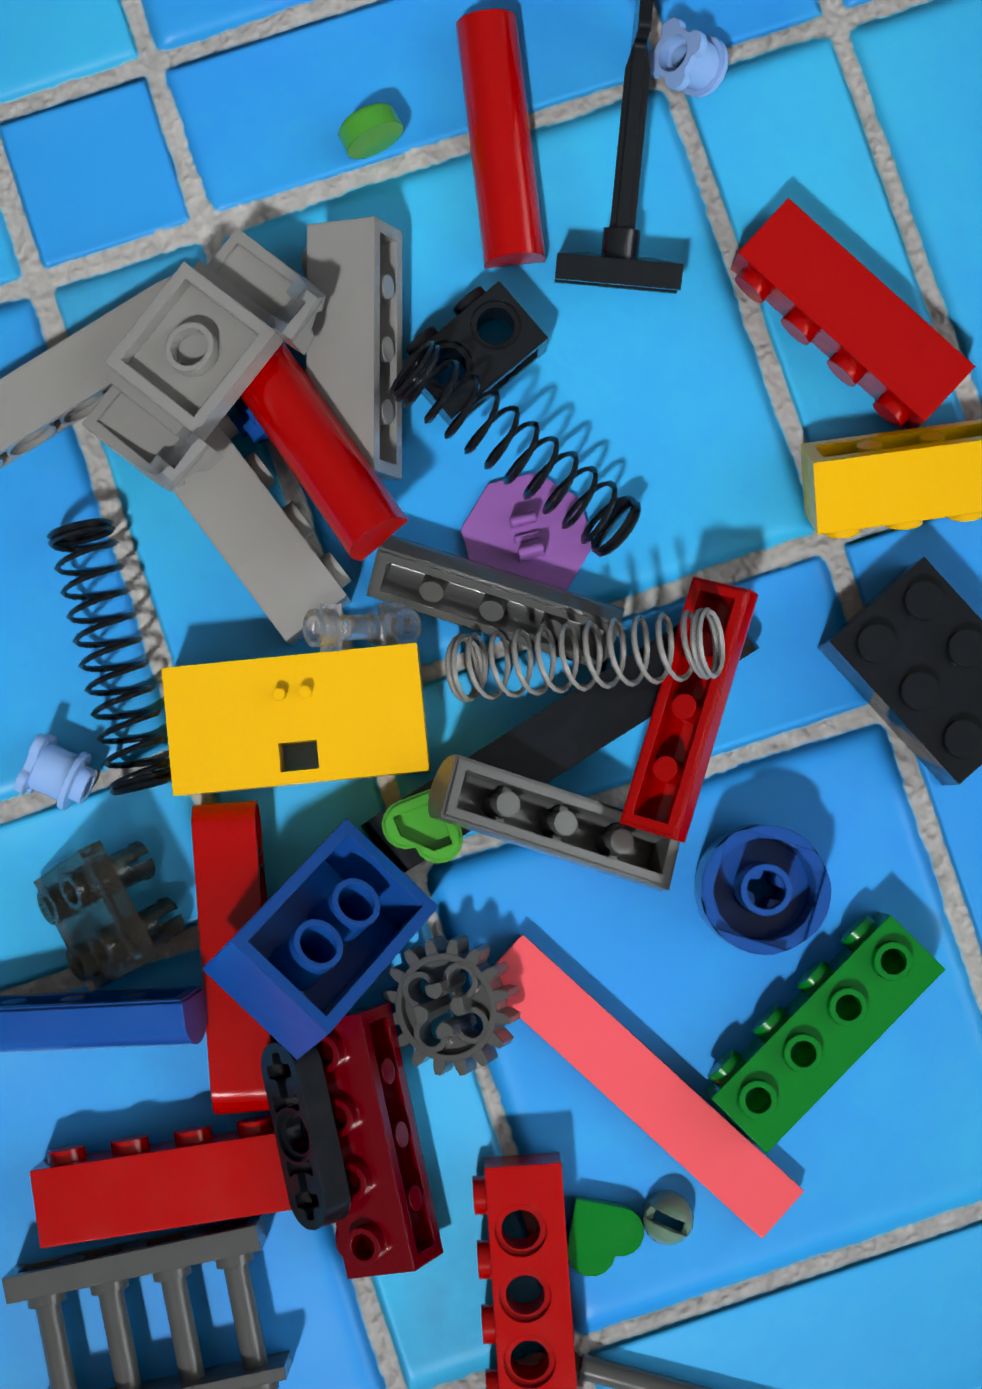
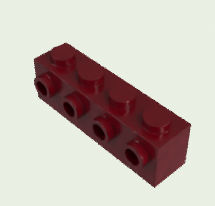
M387 1002L350 1009L335 1028L315 1045L322 1060L351 1196L349 1213L343 1220L336 1222L335 1234L337 1250L344 1260L348 1279L414 1272L444 1253L391 1004Z

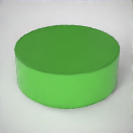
M374 103L360 108L347 117L339 129L338 136L350 158L364 159L392 146L402 135L403 125L393 106L385 103Z

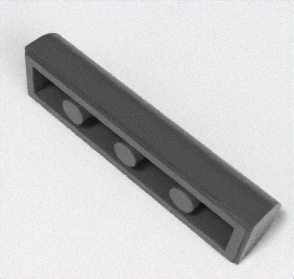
M391 535L378 547L366 595L489 635L498 630L505 636L507 641L511 642L514 632L518 628H522L527 632L533 649H535L537 630L544 625L553 635L556 656L560 657L558 647L559 632L562 625L568 623L574 628L577 635L579 663L586 666L582 634L586 622L591 620L598 626L601 634L603 648L602 671H605L609 659L606 641L608 623L614 617L621 622L625 610L615 605L395 535ZM614 624V626H613V636H612L613 645H614V642H615V639H616V636H617V633H618V630H617V627H616L615 624ZM590 627L588 633L589 652L593 667L596 669L597 645L594 631ZM566 629L564 638L565 655L567 660L573 661L572 638L569 630ZM542 632L541 651L550 654L546 633ZM520 634L517 644L526 646L522 634Z
M458 754L448 756L442 762L434 777L428 799V812L431 818L658 891H668L670 889L680 842L620 824L623 809Z

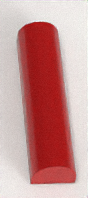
M485 9L471 12L457 20L456 34L484 269L545 262L546 256L517 16L512 11L505 9Z
M283 342L246 388L241 398L352 559L363 561L403 526L408 519Z
M692 578L682 614L688 609L694 615L696 610L701 607L703 609L709 607L716 612L721 622L725 640L724 667L721 674L715 679H702L693 671L690 677L683 682L674 680L668 674L661 683L620 818V824L685 843L759 595L754 591L702 578ZM687 617V637L688 644L690 647L691 623L689 618ZM704 618L702 629L703 648L708 667L711 669L713 644L708 622ZM679 622L674 638V657L671 669L675 674L682 676L688 671L689 663L682 645Z

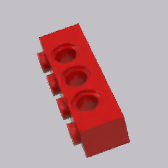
M559 1152L484 1157L485 1175L472 1176L475 1215L487 1214L489 1239L477 1240L479 1280L492 1279L493 1304H481L483 1344H496L498 1368L485 1369L486 1389H577ZM517 1210H525L537 1218L538 1226L529 1237L522 1239L513 1238L502 1227L506 1216ZM522 1275L536 1278L543 1286L541 1293L530 1302L514 1300L507 1292V1287L514 1278ZM535 1341L540 1343L547 1353L544 1359L537 1365L523 1366L517 1363L511 1356L513 1349L521 1342Z

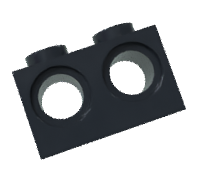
M498 281L488 291L479 286L461 299L453 309L457 316L440 331L431 326L420 333L407 346L405 351L409 356L403 361V366L424 343L434 341L435 345H440L438 361L447 358L457 359L466 370L463 377L472 374L479 376V396L490 390L500 391L541 357L547 350L548 337L502 283ZM498 319L506 322L511 327L513 334L505 343L492 345L481 339L478 334L479 328L486 321ZM432 378L421 394L433 406L444 394L448 385L440 384ZM474 380L466 382L451 394L438 413L448 425L466 407L473 392ZM488 396L471 409L467 418L493 396Z

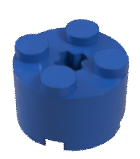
M756 824L740 826L726 831L712 842L702 855L696 869L694 894L700 916L718 937L749 953L774 955L796 947L818 931L829 910L831 882L821 857L806 838L784 827ZM765 870L767 871L766 882L775 886V893L772 898L761 897L758 906L754 905L755 895L747 891V886L750 879H760Z

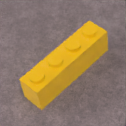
M982 419L800 444L804 510L817 535L824 534L830 538L842 539L854 537L860 534L861 529L886 526L894 530H909L921 526L923 520L947 517L953 521L966 522L982 518Z

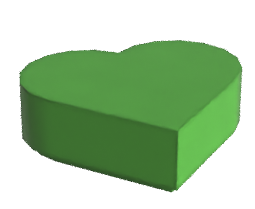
M430 789L397 801L389 806L383 815L382 829L384 836L392 845L402 849L416 848L422 858L437 864L448 862L457 856L463 844L462 829L459 826L430 817L428 812Z

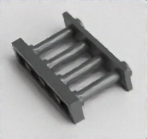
M263 1214L15 1265L2 1278L6 1304L27 1300L28 1308L36 1310L51 1389H78L61 1302L67 1299L66 1292L90 1287L92 1296H98L116 1385V1387L109 1389H278L280 1387L279 1381L287 1380L292 1365L290 1350L269 1355L266 1353L249 1263L254 1260L253 1253L261 1251L267 1240ZM215 1261L217 1269H224L241 1361L204 1368L186 1276L192 1273V1265ZM153 1274L154 1282H161L179 1374L141 1381L124 1289L129 1287L128 1279Z

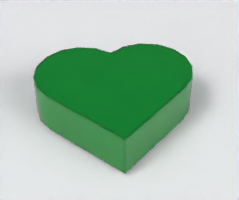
M575 1195L567 1238L568 1259L571 1266L578 1273L585 1276H598L605 1273L612 1266L615 1256H627L634 1253L640 1247L644 1238V1226L639 1214L628 1205Z

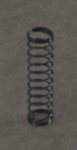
M434 341L424 343L410 357L395 378L390 388V397L395 398L396 402L405 400L404 408H409L434 376L447 366L455 365L452 378L444 394L428 411L424 418V423H431L450 395L460 386L470 380H474L473 392L466 407L449 425L444 433V438L449 439L457 432L471 409L488 396H494V405L487 421L468 441L464 448V454H471L476 449L492 423L509 411L515 412L509 433L489 454L484 463V469H491L497 463L515 435L529 426L534 427V435L529 448L510 467L504 477V484H511L518 477L538 447L546 442H553L554 449L550 461L527 485L523 493V499H530L537 493L557 462L565 457H572L574 462L570 475L552 492L545 502L542 512L544 515L550 514L565 497L574 479L584 472H592L593 479L590 489L567 512L562 521V529H569L586 510L594 493L605 486H609L612 488L611 500L587 525L581 535V543L587 544L591 541L592 552L596 553L599 557L611 554L626 540L638 522L641 514L640 502L630 495L617 498V487L613 481L597 484V468L587 466L578 469L579 459L576 452L568 451L558 455L559 441L557 437L548 436L538 440L540 434L538 422L533 420L518 426L520 420L519 407L512 405L498 411L500 404L499 391L490 390L478 396L480 388L478 375H468L457 381L460 372L459 360L449 359L436 367L440 355V345H435ZM630 509L617 532L602 545L615 522ZM599 521V523L597 524V526H596V527L594 528V530L590 533V531L592 530V528H593V527L596 525V523Z
M94 518L57 527L48 533L47 538L50 539L48 545L52 549L61 552H73L59 560L54 569L62 575L80 576L64 585L60 594L72 600H87L71 609L66 618L73 623L95 624L76 634L72 642L78 647L84 648L105 647L83 658L78 667L89 672L113 671L90 682L84 691L93 696L120 695L95 707L91 716L97 720L128 719L107 728L99 734L96 740L102 744L139 742L111 754L105 759L103 765L114 769L147 766L110 783L108 786L112 789L110 794L122 795L172 782L171 769H160L170 765V758L111 762L128 753L163 741L167 735L165 733H156L124 738H104L120 729L158 716L161 710L150 709L118 714H97L112 705L151 692L155 686L150 684L122 689L92 690L98 684L146 667L149 664L148 661L143 660L106 666L85 665L99 656L143 640L141 636L100 642L78 641L96 630L135 618L137 615L135 612L95 618L73 617L74 614L91 605L129 594L131 591L129 588L91 594H71L66 592L81 582L106 573L123 570L125 567L123 564H115L87 570H65L60 568L66 562L86 553L117 546L119 541L116 539L92 545L75 546L105 538L116 529L112 526L114 522L111 519Z

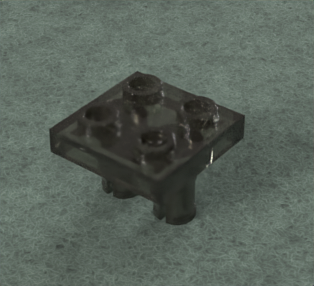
M99 840L76 851L33 882L38 890L37 902L41 913L50 924L56 925L67 947L66 959L75 977L85 982L89 991H97L156 959L160 955L154 945L172 936H177L184 931V920L181 914L162 924H159L157 921L178 908L173 900L168 897H162L156 903L138 912L136 911L126 889L143 880L153 878L156 870L152 858L134 867L129 866V864L138 860L139 857L149 853L145 845L139 841H134L127 847L108 855Z

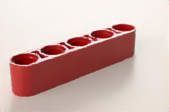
M257 800L198 804L192 807L191 827L202 968L267 901L262 827ZM202 970L203 988L206 990L207 1001L206 1034L211 1099L215 1115L270 1111L261 1072V1057L265 1047L270 1043L277 1042V1040Z

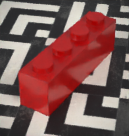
M789 198L738 251L730 268L737 274L735 277L736 284L750 299L759 304L766 300L783 316L781 324L794 339L804 345L812 342L829 357L827 366L832 373L851 387H854L856 384L861 386L875 399L873 403L875 411L895 428L900 429L903 425L907 429L921 426L976 367Z
M271 1115L239 1120L236 1122L237 1131L212 1134L211 1125H197L173 1131L174 1140L150 1144L148 1134H140L110 1141L111 1150L87 1153L85 1144L67 1145L48 1150V1160H43L30 1170L40 1249L292 1210L288 1199Z

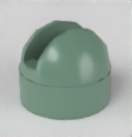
M669 1190L659 1191L651 1195L645 1202L642 1209V1222L647 1234L654 1241L664 1245L677 1244L683 1241L692 1230L694 1221L692 1209L687 1200L679 1193ZM658 1210L669 1217L684 1222V1224L678 1231L652 1219L655 1211Z

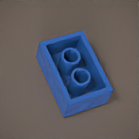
M346 818L202 970L298 1060L335 1028L439 906Z

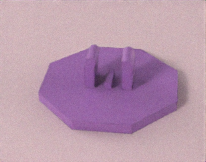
M536 472L518 476L511 484L505 485L503 480L488 484L461 527L468 559L567 590L591 551V541L587 544L581 543V535L587 527L584 512L569 529H562V521L565 515L579 498L567 492L560 504L550 514L544 515L542 512L543 506L558 485L546 479L533 497L527 500L523 499L524 490L537 474Z

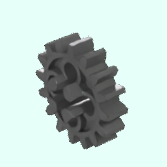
M443 935L425 941V948L418 945L405 951L404 955L408 964L401 963L391 967L389 974L399 983V986L383 991L382 998L395 1004L396 1011L392 1013L394 1023L399 1025L403 1032L398 1036L399 1046L401 1048L411 1044L416 1049L412 1058V1064L415 1066H419L432 1058L434 1059L433 1068L435 1075L441 1076L452 1070L453 1066H455L458 1074L462 1076L475 1070L477 1063L483 1067L497 1059L496 1048L501 1049L512 1042L514 1037L503 1026L520 1019L521 1012L507 1006V998L518 993L519 988L518 985H503L500 977L509 966L506 961L491 966L487 962L491 947L486 943L474 948L470 952L468 937L465 935L450 939L448 944ZM461 969H464L472 978L471 988L451 1000L447 994L460 989L466 982L465 973L460 972ZM421 978L425 979L429 983L424 986L426 995L421 991L420 988ZM451 1010L455 1016L438 1025L435 1030L438 1038L436 1039L431 1032L432 1021ZM475 1014H477L483 1022L482 1032L477 1031L473 1027L477 1024Z

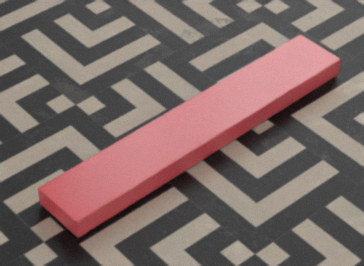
M522 933L494 964L506 961L509 967L500 979L503 985H518L519 988L518 993L507 998V1006L520 1011V1018L759 1237L763 1238L802 1195L804 1190Z

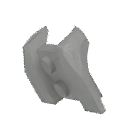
M236 228L208 265H205L200 260L193 268L185 262L181 264L104 361L105 364L113 369L106 377V380L112 386L82 422V425L153 482L170 492L185 484L184 480L196 472L208 471L223 458L204 441L281 344L286 342L299 353L305 355L314 337L312 326L317 312H322L326 295L243 231Z

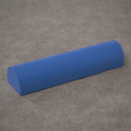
M201 986L0 996V1053L194 1045L202 1041L207 1026L206 990L201 988Z

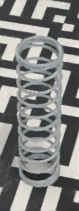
M701 607L696 610L694 615L687 609L681 617V640L686 659L689 663L688 671L682 676L675 674L671 669L674 657V633L670 618L664 612L660 613L657 617L655 630L658 652L665 668L662 676L658 678L651 677L647 672L650 658V636L646 621L639 614L632 621L631 643L636 663L640 669V675L632 681L626 679L623 675L626 661V638L621 622L615 617L609 621L606 634L608 654L616 673L615 679L609 683L599 678L603 658L602 639L598 626L591 620L586 622L582 634L585 661L593 677L590 683L586 685L579 684L575 680L579 666V644L574 628L568 623L562 625L558 639L562 667L569 680L563 687H557L552 683L556 667V647L551 631L544 625L539 627L535 636L536 661L546 683L543 688L536 690L529 686L533 670V649L527 632L522 628H518L514 632L511 645L515 672L520 683L523 685L520 690L513 692L506 689L511 667L510 650L505 636L498 630L493 632L490 637L488 655L485 643L478 634L473 633L470 636L459 634L454 636L447 647L445 671L451 692L459 701L464 703L476 700L480 694L489 700L499 698L502 692L509 697L516 698L521 696L525 690L530 694L539 696L544 694L548 687L554 692L562 694L568 691L572 684L578 690L584 692L591 689L595 682L603 688L610 689L615 687L620 679L625 685L631 687L638 685L643 677L657 685L662 683L668 674L674 680L683 682L690 677L693 671L698 677L708 680L710 678H717L724 667L725 640L721 622L716 612L709 607L704 609ZM687 617L689 618L691 623L690 647L688 644L687 637ZM704 618L708 622L713 644L711 669L708 667L703 648L702 629ZM663 619L668 634V657H666L662 640ZM638 621L642 627L644 637L643 662L637 641ZM614 624L617 627L620 639L619 666L615 657L612 640ZM590 627L594 631L597 645L596 669L593 667L589 652L588 633ZM566 629L569 630L573 643L574 660L572 673L565 655L564 638ZM542 632L546 633L550 646L551 662L549 675L545 671L541 655ZM520 634H522L527 648L528 665L526 678H524L518 661L517 641ZM496 637L500 638L505 654L503 681H501L495 665L494 641ZM474 639H476V640L478 641V643H479V645H480V649H479V646L477 645V643L475 642ZM461 641L466 645V667L472 682L469 695H466L461 688L456 668L457 651ZM488 656L492 675L500 688L493 694L483 691L488 674Z

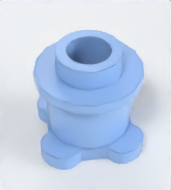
M675 17L668 19L663 24L661 38L655 50L648 54L651 77L655 79L662 77L665 79L666 86L669 89L678 92L683 91L686 95L695 98L706 97L714 92L723 81L728 68V52L725 44L720 39L705 35L698 30L690 32L686 30L685 22Z
M39 733L34 739L24 766L16 778L14 790L22 794L26 791L30 793L37 791L57 800V807L64 811L73 802L83 804L89 796L97 777V770L90 767L92 755L86 751L81 752L79 755L58 746V737L49 733L47 735Z

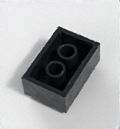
M922 557L907 566L818 648L943 786L960 785L982 765V620L929 561Z

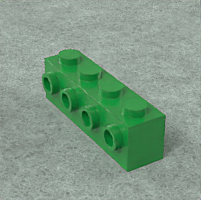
M878 912L873 918L868 914L859 917L840 938L845 947L828 964L823 959L815 962L796 983L801 992L784 1009L779 1004L771 1007L752 1028V1032L757 1037L740 1054L734 1049L730 1050L708 1073L707 1076L713 1082L705 1089V1092L766 1154L946 970L891 915Z

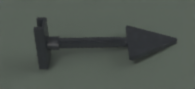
M636 0L630 55L624 71L610 227L603 228L601 253H558L554 283L677 294V290H681L683 264L649 257H638L641 231L635 229L650 79L647 41L651 32L653 0Z

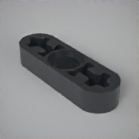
M278 1041L270 1043L262 1053L261 1072L290 1207L295 1218L303 1227L308 1230H317L343 1220L348 1215L351 1206L350 1190L322 1060L316 1046L296 1060ZM302 1121L304 1122L308 1132L309 1143L307 1142L303 1132Z

